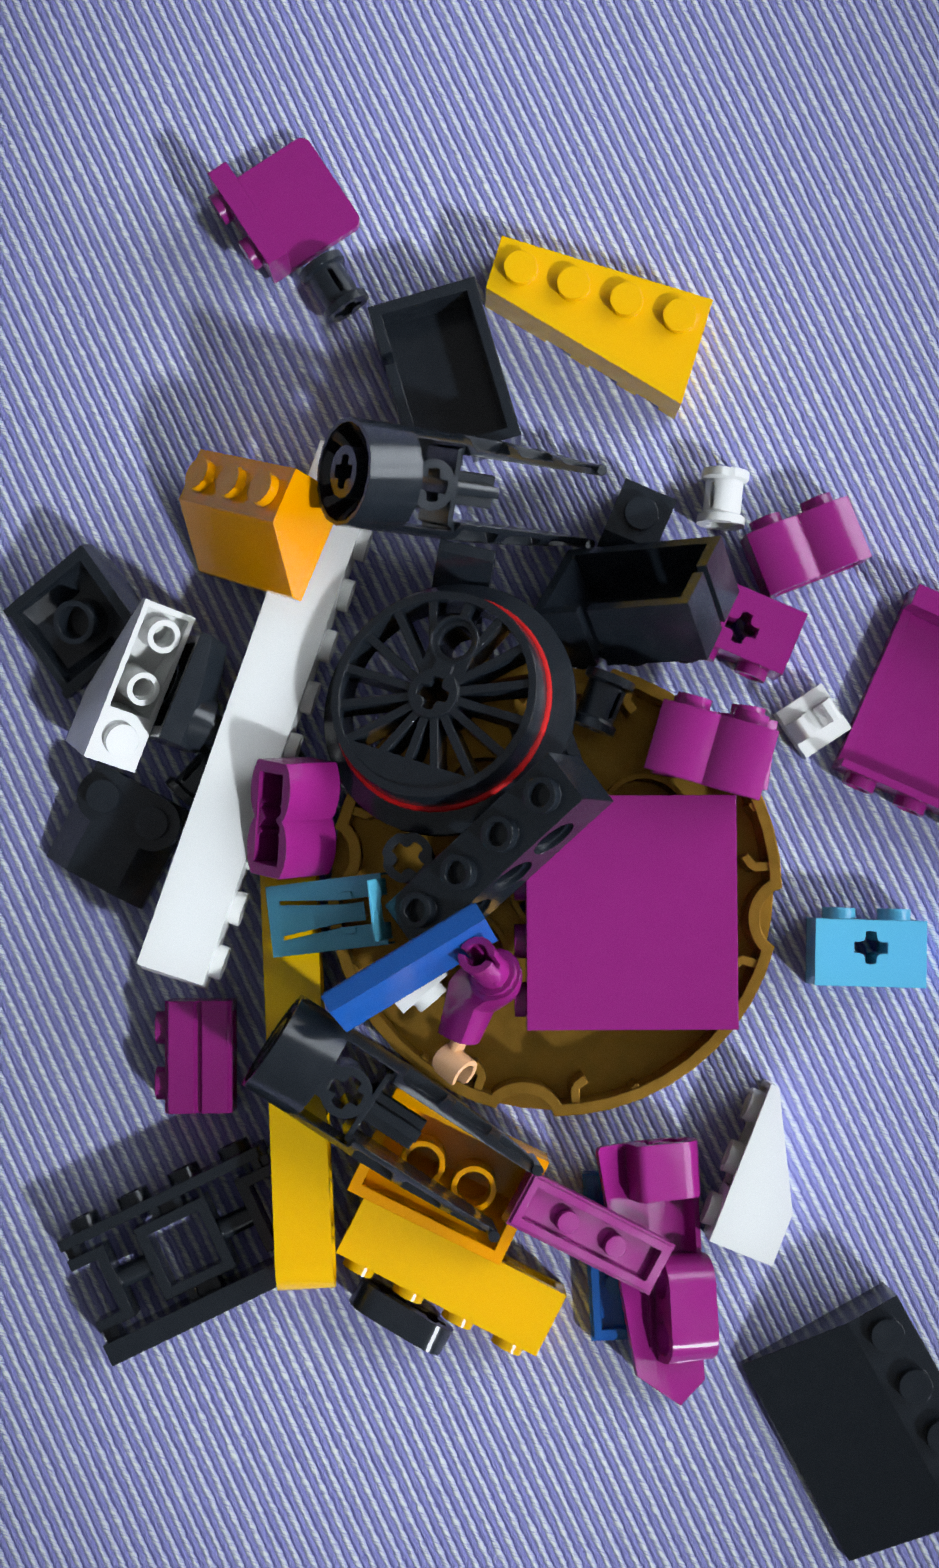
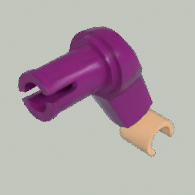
M473 937L462 944L461 949L469 955V959L465 955L458 953V961L461 968L448 983L438 1033L450 1039V1042L437 1051L433 1057L432 1065L435 1072L450 1085H454L457 1080L462 1084H466L471 1080L476 1072L477 1063L464 1052L465 1046L476 1045L480 1042L494 1012L515 999L522 984V970L518 959L507 950L495 949L494 945L484 937Z

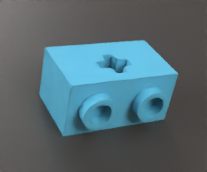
M822 907V918L806 917L805 983L821 986L926 988L927 921L910 920L911 909L877 908V919H855L856 908ZM865 937L868 940L877 941L876 952H868L866 957L864 954L854 952V942L864 941Z

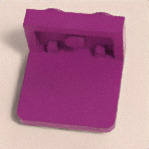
M298 138L239 177L235 176L227 162L207 173L214 193L208 196L213 209L225 226L233 221L243 236V239L238 241L243 254L255 271L263 266L274 284L357 231L360 226L358 213L312 144L305 138Z

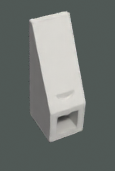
M143 598L86 688L66 741L85 757L135 773L196 618Z
M763 1079L759 1090L752 1087L745 1098L740 1118L746 1120L739 1141L731 1139L725 1149L720 1170L726 1172L719 1192L710 1191L701 1211L700 1222L706 1224L703 1232L710 1242L773 1266L793 1211L780 1090L771 1081Z

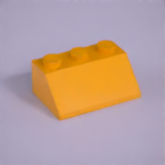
M200 449L196 460L191 463L186 472L185 486L179 497L198 570L213 577L301 601L333 526L326 519L320 507L317 492L318 481L296 468Z
M396 1087L391 1097L427 1120L421 1130V1135L416 1142L412 1143L409 1149H406L377 1129H375L371 1138L490 1217L496 1226L500 1238L497 1242H491L486 1232L440 1210L362 1163H359L347 1190L500 1266L517 1231L516 1228L506 1224L501 1217L526 1170ZM504 1133L527 1153H532L536 1156L544 1169L542 1174L544 1175L549 1165L547 1153Z

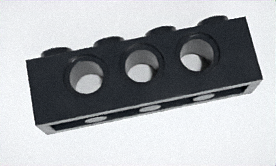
M548 752L397 893L385 907L409 941L471 903H476L486 918L614 801L580 756Z

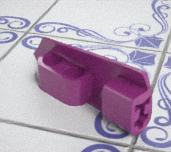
M664 1137L598 1146L595 1153L604 1206L669 1239L675 1244L649 1295L619 1280L618 1285L635 1375L681 1406L705 1380L704 1360L715 1358L719 1350L715 1270L710 1257L705 1252H702L699 1212V1196L701 1193L698 1140L692 1137Z

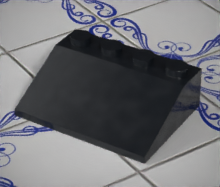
M884 1282L740 1362L849 1561L939 1532V1370L898 1296Z

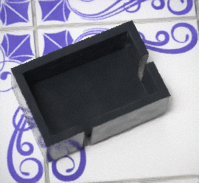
M475 277L368 307L371 328L384 372L386 371L387 382L401 425L462 433L517 445L521 444V431ZM417 438L420 443L422 456L427 457L428 445L433 444L434 440ZM471 456L473 463L486 459Z
M722 536L572 549L567 551L534 609L550 624L559 636L567 651L572 668L585 670L588 666H598L604 659L608 666L628 665L635 667L646 663L677 661L680 663H693L698 660H708L722 630L720 622L726 621L738 596L739 588Z

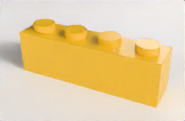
M364 1198L361 1199L336 1251L337 1254L345 1257L342 1264L352 1272L369 1279L373 1277L374 1273L394 1283L392 1290L399 1296L416 1304H421L423 1299H426L443 1308L441 1315L449 1322L466 1330H471L474 1324L492 1333L493 1335L490 1340L496 1346L516 1356H520L523 1350L537 1356L567 1296L564 1284L506 1254L499 1266Z

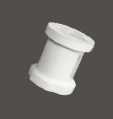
M704 467L701 471V480L706 482L703 512L697 514L696 524L707 529L724 531L745 528V517L740 514L743 485L749 482L750 472L737 467Z

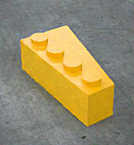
M505 236L501 237L485 294V307L542 341L551 342L571 354L570 358L587 368L589 366L593 367L616 381V385L634 396L638 394L658 406L659 411L675 419L681 406L713 299Z

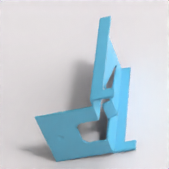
M387 873L265 887L273 958L395 943V941H389V939L393 938L391 922L384 921L381 897L382 895H387L386 879L381 878V875ZM369 897L372 924L342 927L284 941V936L340 923L366 920L364 902L336 905H280V901L346 900Z

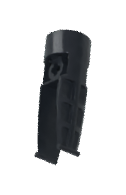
M357 417L340 419L330 430L322 446L317 471V492L319 504L326 519L335 526L471 543L521 546H572L577 548H593L595 546V542L588 538L543 530L453 519L455 505L490 509L492 499H498L499 488L494 487L495 476L460 470L462 455L599 476L606 474L607 468L605 465L581 462L551 452L479 436ZM417 438L434 440L433 444L428 445L427 457L422 456L420 443ZM415 508L419 509L418 519L422 522V525L407 523Z
M300 995L270 1034L248 1070L242 1085L340 1148L358 1162L440 1210L486 1232L491 1242H497L500 1235L490 1217L357 1128L362 1121H365L406 1149H409L412 1143L417 1141L427 1120L383 1092V1089L390 1080L396 1087L534 1176H541L544 1169L536 1156L532 1153H527L497 1127L419 1070L402 1061L354 1028L346 1032L328 1011L304 995ZM347 1041L383 1063V1066L372 1082L366 1068L359 1061L350 1057H339ZM350 1076L355 1077L354 1083L358 1091L355 1096L350 1093H344L340 1099L334 1097L336 1093L332 1082L335 1079L345 1082ZM314 1094L320 1097L324 1108L331 1115L346 1119L342 1125L343 1133L304 1108Z

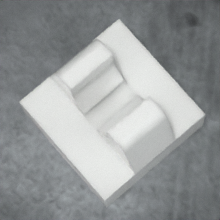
M822 683L773 714L802 759L808 758L852 729Z

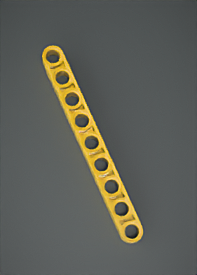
M260 875L266 1041L284 1014L300 995H304L323 1009H325V1003L321 998L324 993L323 952L273 958L265 887L320 880L319 875L288 879H274ZM280 901V905H321V902ZM322 928L284 936V941L320 933ZM314 1094L304 1108L330 1125V1113L324 1108L320 1097ZM269 1103L274 1260L277 1290L335 1288L336 1247L331 1143Z

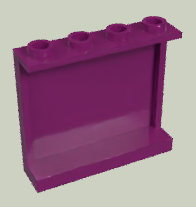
M922 584L912 588L906 594L850 726L852 729L847 731L831 769L844 774L841 782L846 786L869 795L873 794L875 788L894 796L893 806L919 817H923L925 810L939 816V592Z
M609 795L614 802L514 892V901H525V924H514V956L517 959H525V982H522L520 991L514 999L515 1017H526L527 1031L739 1030L736 795Z

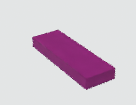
M527 1170L501 1217L506 1224L647 1295L652 1291L675 1247V1244L669 1239L544 1175L534 1176Z

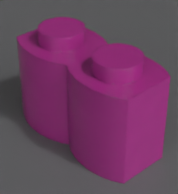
M830 492L823 493L799 504L802 513L782 519L780 512H774L749 523L752 532L746 534L740 543L762 595L770 598L778 597L810 583L853 568L872 557L848 495L833 500Z
M678 691L676 701L664 698L644 768L753 800H760L779 735V731L767 728L770 717L741 708H735L733 718L710 711L712 700Z
M312 757L266 758L257 760L251 780V804L254 818L251 822L247 838V859L251 873L274 879L329 874L336 852V832L332 818L336 812L340 796V776L336 762Z

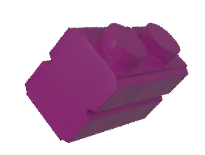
M173 998L166 1000L165 1011H157L155 1016L156 1044H165V1066H157L155 1072L156 1099L165 1100V1113L167 1114L232 1113L237 1108V998Z

